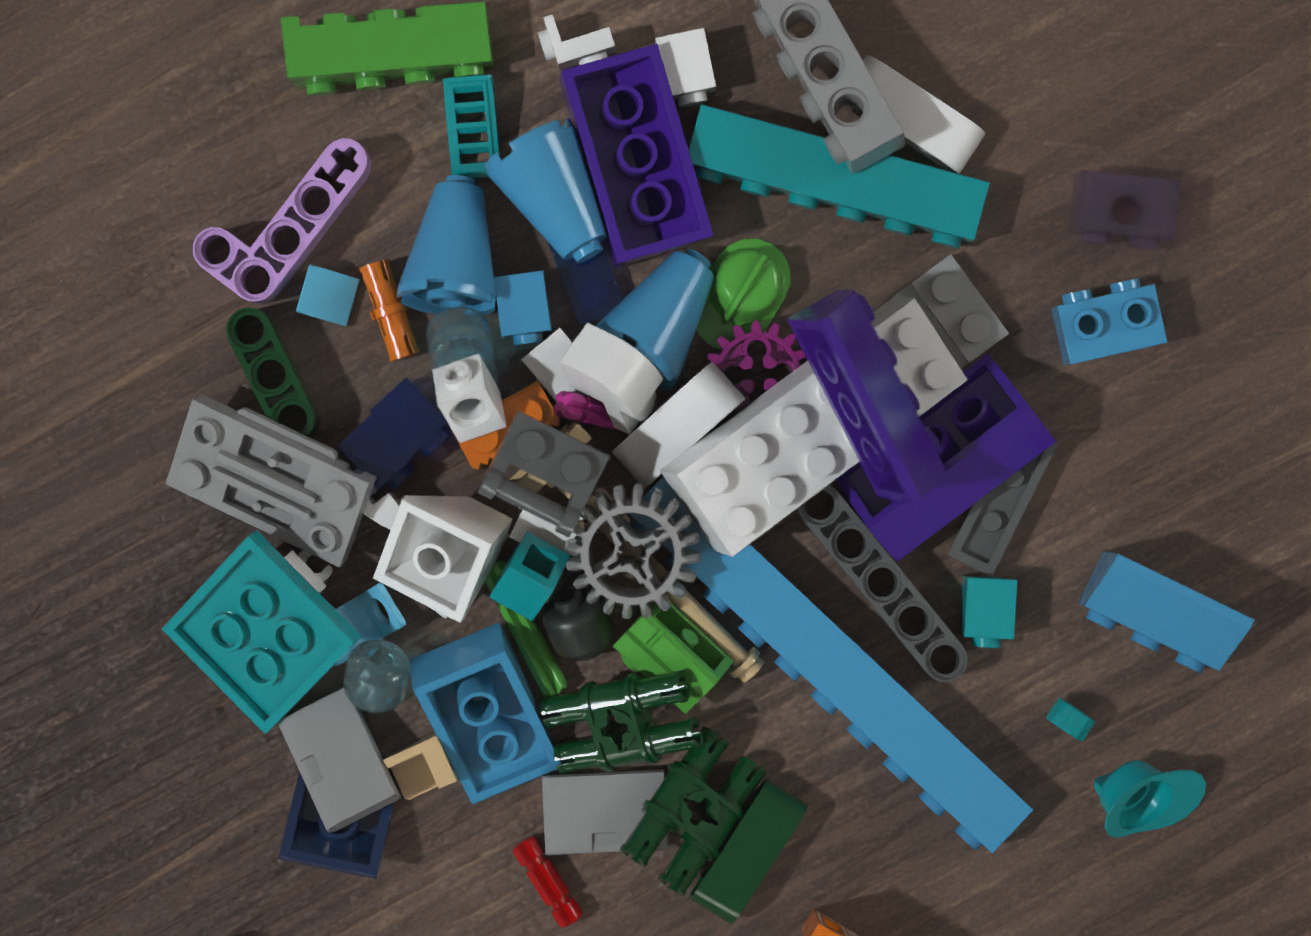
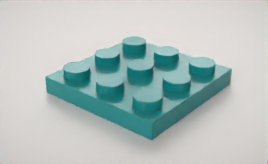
M257 530L250 534L162 628L180 649L265 735L362 638Z

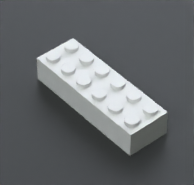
M893 297L873 312L875 319L871 323L879 339H884L896 356L897 365L894 366L895 371L902 384H907L918 399L920 409L916 411L918 416L922 415L967 381L962 370L915 298ZM807 361L663 467L660 472L687 512L691 514L694 522L712 549L733 557L857 464L859 459Z

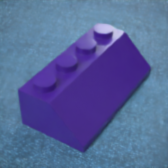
M658 44L561 70L559 83L569 117L577 130L606 229L607 237L605 240L613 267L617 268L662 255L713 237L714 235Z
M836 290L787 318V321L876 495L914 504L925 496L946 470L939 457L942 454V447L935 434L929 428H924L916 412L920 409L916 395L907 384H902L895 371L894 366L897 365L896 356L890 345L884 339H879L871 323L875 317L868 301L861 294L857 295L855 290Z
M989 353L963 371L967 378L966 382L919 416L924 428H929L937 437L942 447V454L939 457L946 469L921 500L911 504L877 496L860 461L835 479L867 528L896 562L1056 442Z

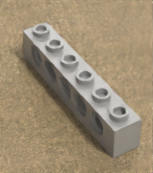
M753 0L758 10L752 12V15L765 39L774 36L782 51L775 54L788 80L790 81L797 77L806 92L799 96L801 103L813 123L820 119L829 133V136L823 138L837 165L845 161L853 175L905 146L904 132L828 0ZM798 22H808L815 27L814 31L805 38H795L788 33L789 29ZM824 63L833 64L839 69L835 77L825 81L816 79L812 75L813 70ZM847 105L857 106L863 111L862 116L852 123L840 121L836 114L839 109Z

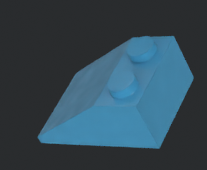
M500 622L410 659L413 691L472 805L557 769L556 766L562 763L561 760H554V742L548 728L543 723V716L540 713L529 683Z

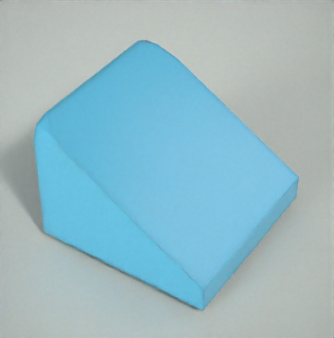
M310 264L296 312L347 327L360 279Z

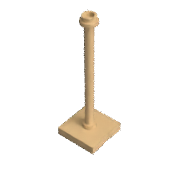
M569 420L560 429V431L586 444L592 439L586 430L574 420ZM519 469L509 479L534 493H537L545 484L550 488L554 486L522 469ZM558 488L568 499H570L572 494ZM591 494L586 504L599 511L600 509L595 497ZM605 521L598 529L614 544L613 538L610 535L611 529ZM624 539L622 542L626 544L623 552L624 556L633 555L637 561L640 560L643 563V559L640 556L642 550L645 549L644 546L640 544L633 547L629 541ZM651 555L652 562L656 567L655 573L659 580H661L668 571ZM687 590L682 599L673 596L668 591L666 592L670 602L734 661L728 672L733 678L738 677L745 683L761 669L764 661L759 657L760 652L755 647L746 651Z

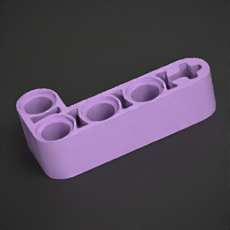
M341 138L333 141L326 147L251 247L236 235L220 227H210L201 231L193 242L192 253L195 261L241 298L255 304H265L273 301L367 180L372 164L368 152L352 139ZM355 151L357 153L354 156V161L359 166L354 172L345 169L336 181L344 186L343 190L339 193L329 182L321 179V176L326 172L331 178H334L341 168V165L336 161L337 157L341 153L350 156ZM316 189L327 191L330 197L328 209L319 215L309 214L305 208L307 195ZM287 228L295 229L300 237V244L297 250L288 255H281L275 246V239L278 233ZM225 238L230 246V254L223 263L212 264L206 255L207 247L213 239ZM258 267L265 268L270 277L267 289L260 294H251L245 284L248 273Z

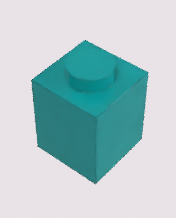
M527 531L507 560L489 598L533 621L554 591L571 555Z
M963 575L959 634L964 637H972L971 646L1001 648V639L1014 640L1017 580L1013 578Z

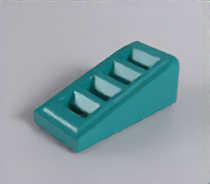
M492 75L444 78L443 90L452 175H462L472 179L489 178L484 166L486 162L461 164V155L489 152V157L497 152L500 157L494 78ZM483 92L484 101L456 103V94ZM485 112L486 121L458 123V114ZM487 133V142L460 144L459 135Z

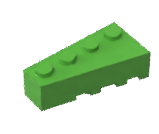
M485 2L422 6L415 9L416 16L406 17L405 10H374L366 14V21L356 22V16L344 15V13L323 14L322 18L317 19V25L300 26L299 16L280 17L287 78L299 90L306 89L307 96H325L337 93V85L356 83V90L368 91L385 88V80L405 78L406 85H421L435 82L434 74L454 72V77L484 75L483 69L494 68Z

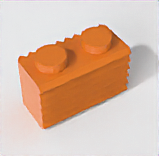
M539 381L502 400L506 422L505 428L459 443L472 468L482 470L484 464H491L518 410L550 426L560 427L561 419L554 413V406Z

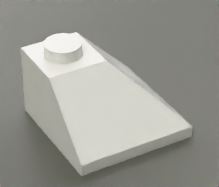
M406 495L400 503L373 579L461 623L497 560L513 519L471 497Z

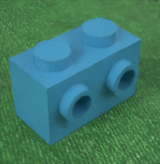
M1139 278L1110 284L1112 294L1093 298L1091 289L1062 295L1063 305L1051 308L1064 366L1168 343L1155 284L1141 287Z

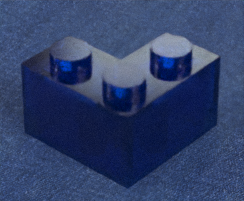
M406 377L369 411L371 415L348 435L338 447L362 473L366 471L376 476L374 486L377 490L383 489L387 484L395 490L416 471L410 464L422 452L426 456L429 455L431 457L452 436L446 431L450 426L438 405L414 379Z

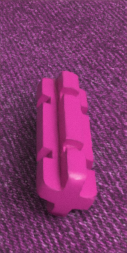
M565 390L556 395L557 403L554 405L553 411L557 417L619 430L613 426L603 402L591 396Z

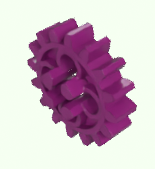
M753 321L751 333L745 334L742 328L736 325L733 326V335L735 337L733 341L730 342L720 336L716 341L723 350L721 355L708 353L706 359L710 362L713 361L723 373L726 368L735 366L741 371H747L753 366V359L749 356L747 347L752 341H760L766 348V354L761 360L762 368L772 370L777 365L784 364L791 369L792 373L800 367L798 361L802 360L805 354L803 350L794 352L790 346L796 338L793 333L782 340L777 337L779 332L778 324L774 323L768 333L761 332L759 321ZM774 378L764 380L762 390L766 392L777 384L778 381ZM744 379L737 385H734L746 398L734 409L735 411L739 412L750 404L749 397L754 390L752 380Z

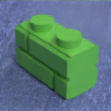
M654 601L652 603L651 617L644 618L641 614L613 645L621 654L624 664L633 671L641 672L646 678L670 674L679 670L683 671L687 679L679 683L680 685L689 684V700L685 703L678 702L670 705H676L685 714L716 685L734 662L672 603L670 609L663 611Z

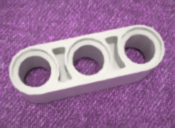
M866 55L863 62L904 132L905 144L944 170L960 174L985 136V132L974 122L891 67L872 56ZM848 105L850 108H852L859 114H863V111L859 107L854 105Z
M712 361L619 444L612 453L636 481L643 484L645 489L662 474L660 470L696 444L746 398Z

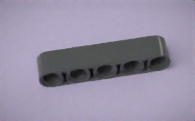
M827 485L822 489L832 500L831 512L822 519H814L809 516L805 509V503L799 506L796 511L800 519L919 666L937 681L951 682L959 678L964 673L968 663L967 653L963 645L839 492L831 485ZM846 529L857 530L863 538L862 550L853 557L842 556L836 546L838 536ZM877 568H887L894 576L892 589L884 595H875L868 587L869 575ZM916 606L922 609L925 615L924 625L916 633H905L899 626L900 614L904 609ZM940 645H949L956 654L954 665L947 671L939 672L934 670L930 662L932 652Z

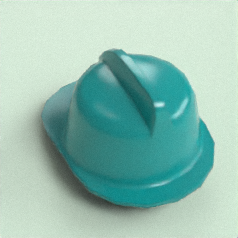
M1137 759L1121 765L1113 772L1097 777L1094 781V789L1098 793L1102 808L1107 814L1104 826L1107 834L1119 838L1137 832L1161 829L1184 819L1198 807L1203 799L1206 782L1201 774L1193 770L1162 772L1151 764Z

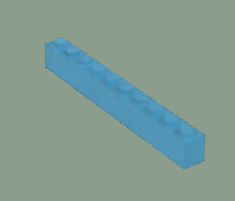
M664 476L643 497V499L651 500L655 488H660L663 490V495L659 502V505L665 508L673 498L679 500ZM681 501L677 511L672 515L675 519L688 513ZM629 513L636 519L631 526L637 530L646 531L655 526L657 528L661 526L660 523L649 516ZM692 520L688 527L682 529L683 533L694 531L698 532L700 536L699 542L686 547V549L696 550L701 553L700 562L684 565L692 568L696 572V576L708 587L702 595L722 614L731 608L743 619L744 622L738 629L758 648L765 642L780 654L774 661L775 664L792 680L796 682L801 676L806 678L816 688L810 696L831 716L839 709L852 722L846 730L867 750L875 743L885 752L888 757L882 764L901 782L905 783L909 777L916 781L924 789L918 797L935 814L941 817L945 811H948L960 823L954 831L975 851L983 844L993 854L1033 811L1028 804L750 544L731 557L714 551L694 520ZM670 538L663 542L662 545L672 553L666 559L672 566L674 563V547Z

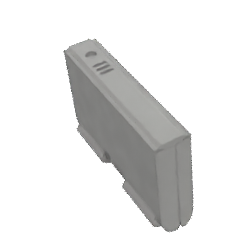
M344 687L278 722L326 831H337L401 798L389 770L384 765L383 757L355 697L348 687Z
M664 769L542 775L546 855L621 852L619 848L626 842L644 815L642 812L643 802L651 799L664 780ZM667 835L656 850L668 849Z

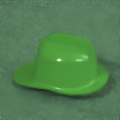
M742 239L729 245L718 256L710 269L715 279L696 329L698 335L706 343L720 350L722 348L716 340L721 336L730 342L735 339L733 326L739 325L744 333L747 334L751 333L752 322L759 321L761 332H765L786 298L791 284L790 267L782 252L773 244L760 239ZM752 341L751 343H749L748 346L754 344L756 341Z

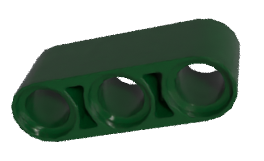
M246 307L238 309L229 318L226 333L265 416L284 425L283 415L285 411L291 406L298 405L304 409L308 418L307 425L300 433L309 438L312 437L319 427V413L274 320L270 315L256 308ZM257 317L263 323V336L257 343L246 344L241 339L240 326L247 318ZM278 361L285 369V380L278 388L269 389L262 382L261 373L266 364Z
M765 778L745 807L742 820L737 822L718 850L720 855L709 863L692 890L689 899L732 925L796 829L807 810L808 804L768 778Z

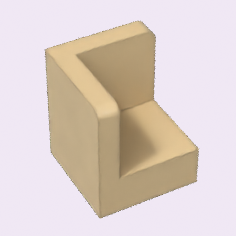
M436 733L395 751L383 759L386 769L391 768L400 790L407 800L436 787L441 789L459 779Z

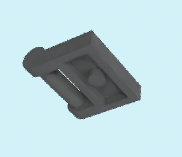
M518 410L477 493L489 499H492L495 495L555 525L556 532L569 538L610 456ZM509 464L572 494L566 507L504 478L503 476Z

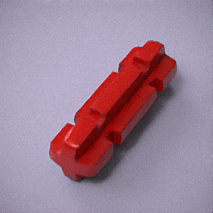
M534 836L527 837L515 845L513 854L522 867L526 865L528 878L546 906L551 905L553 908L551 914L558 925L562 928L568 927L582 917V909L574 897L569 898L568 893L570 890L549 857L545 859L542 855L544 849L537 838Z

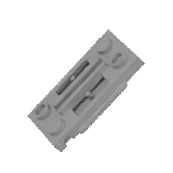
M200 393L191 401L165 484L340 568L348 560L376 476L366 471L357 474L348 470L350 464L338 459V453L333 448L245 407L237 411Z

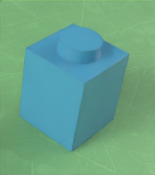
M544 271L494 277L501 336L503 338L513 337L514 346L542 343V333L552 332Z

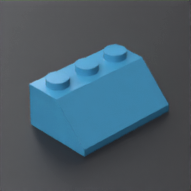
M1108 551L1102 552L1078 602L1079 605L1090 609L1086 619L1113 631L1116 623H1119L1134 631L1130 640L1155 652H1158L1161 644L1179 652L1175 662L1202 674L1205 666L1219 671L1251 629L1254 619L1120 554Z

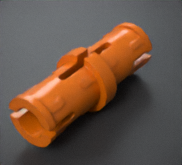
M384 259L381 262L377 261L359 268L363 276L373 307V311H370L372 321L378 322L389 355V361L395 362L399 359L402 360L419 354L420 350L417 347L406 313L410 308L401 303V297L397 298L398 288L390 265L391 262L390 259Z

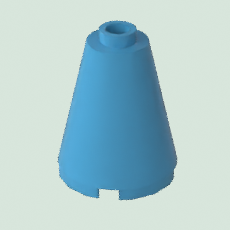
M566 119L563 127L559 120H555L516 138L509 143L512 151L503 160H501L497 152L489 158L484 165L489 178L563 260L574 258L577 264L593 258L603 250L600 243L607 237V233L578 133L571 119Z
M450 175L446 177L445 182L435 185L397 287V298L402 297L401 303L421 312L449 316L450 309L465 308V317L483 316L495 311L497 299L484 190L475 185L474 179L462 175Z
M686 249L684 253L680 251L672 252L596 325V327L622 339L643 354L661 374L663 380L657 389L663 391L672 390L679 380L715 279L713 273L709 270L711 267L710 261L692 249Z

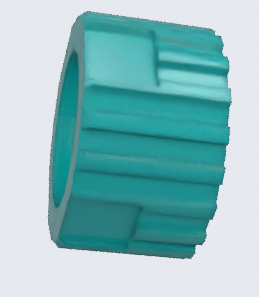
M1060 697L1046 716V719L1081 742L1084 741L1096 722Z

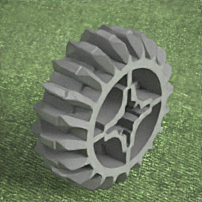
M642 483L635 484L633 498H626L625 488L622 484L615 485L614 502H611L603 491L598 492L595 500L600 510L598 511L591 505L586 504L581 514L589 523L579 520L573 531L574 534L582 537V539L572 538L568 539L565 543L566 550L580 553V556L573 557L567 561V569L572 571L584 570V573L574 580L575 588L579 589L591 584L593 588L588 593L586 601L593 604L600 595H603L607 598L603 608V612L606 614H611L616 602L624 604L622 610L624 619L631 618L633 605L640 604L643 617H651V601L653 600L656 601L659 608L663 611L670 609L671 603L666 592L668 591L673 596L682 599L686 594V590L677 579L694 582L696 578V572L684 564L699 563L701 559L700 552L686 549L687 546L699 542V533L694 531L682 532V529L692 523L693 518L691 514H683L675 519L672 515L677 511L680 501L677 498H673L665 508L659 505L663 495V490L660 488H655L651 500L643 499L644 486ZM620 514H643L653 518L661 526L658 528L655 526L646 531L637 530L628 523L627 519H623ZM606 521L611 529L610 535L613 538L615 549L608 553L603 560L596 563L592 550L593 536L596 530ZM671 538L674 547V563L665 577L659 580L655 573L656 567L652 562L651 554L660 548L663 542ZM624 539L629 541L633 547L647 544L646 549L642 550L640 556L643 559V563L640 560L637 561L633 555L619 558L620 553L624 552L626 544L622 543ZM618 572H628L634 575L640 584L644 583L645 587L636 589L622 587L613 583L605 576L608 574L612 576Z

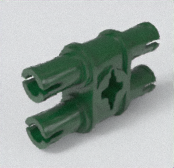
M679 670L674 673L645 679L640 675L632 673L626 675L625 679L600 684L594 681L587 682L578 692L543 697L540 701L541 715L551 713V717L543 719V723L547 728L585 720L589 724L592 738L556 743L554 747V760L565 761V763L556 766L561 774H567L571 771L599 766L602 770L612 772L619 766L640 762L655 764L662 758L663 754L702 748V730L693 732V728L700 727V722L696 717L657 725L653 721L650 711L652 707L688 702L690 694L689 684L680 685L679 683L687 679L684 672Z
M704 726L701 729L703 733L702 748L697 750L690 749L681 761H674V763L669 764L667 767L669 772L651 799L645 800L642 804L643 817L626 842L619 848L624 855H632L630 857L632 861L646 867L667 833L670 831L678 834L682 845L663 873L658 876V880L664 885L670 884L668 888L681 896H685L686 890L705 862L718 858L720 855L719 848L736 823L741 821L744 816L745 810L743 806L761 779L767 774L762 767L754 768L757 763L745 756H740L737 764L718 791L712 790L707 786L705 777L722 752L727 749L729 743L723 737L718 740L719 734ZM685 802L697 803L694 809L702 820L690 819L693 813L687 808L688 804Z

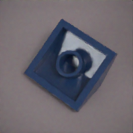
M299 771L279 853V860L377 879L388 837L394 802L334 832H328Z

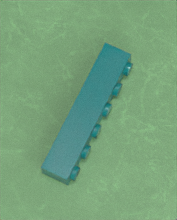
M705 105L700 107L689 147L690 157L698 180L721 185L723 177L742 182L740 190L749 194L768 198L770 190L790 195L788 203L797 207L817 210L818 203L837 208L835 216L857 223H864L866 216L885 221L883 229L905 236H912L914 229L933 234L931 242L954 249H960L961 242L970 244L975 240L990 182L890 155L852 175L845 161L839 165L834 162L824 143L823 137Z

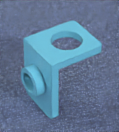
M381 582L335 609L362 636L335 666L342 664L373 645V643L378 642L406 625L405 619ZM377 600H379L385 607L389 619H387L379 609Z

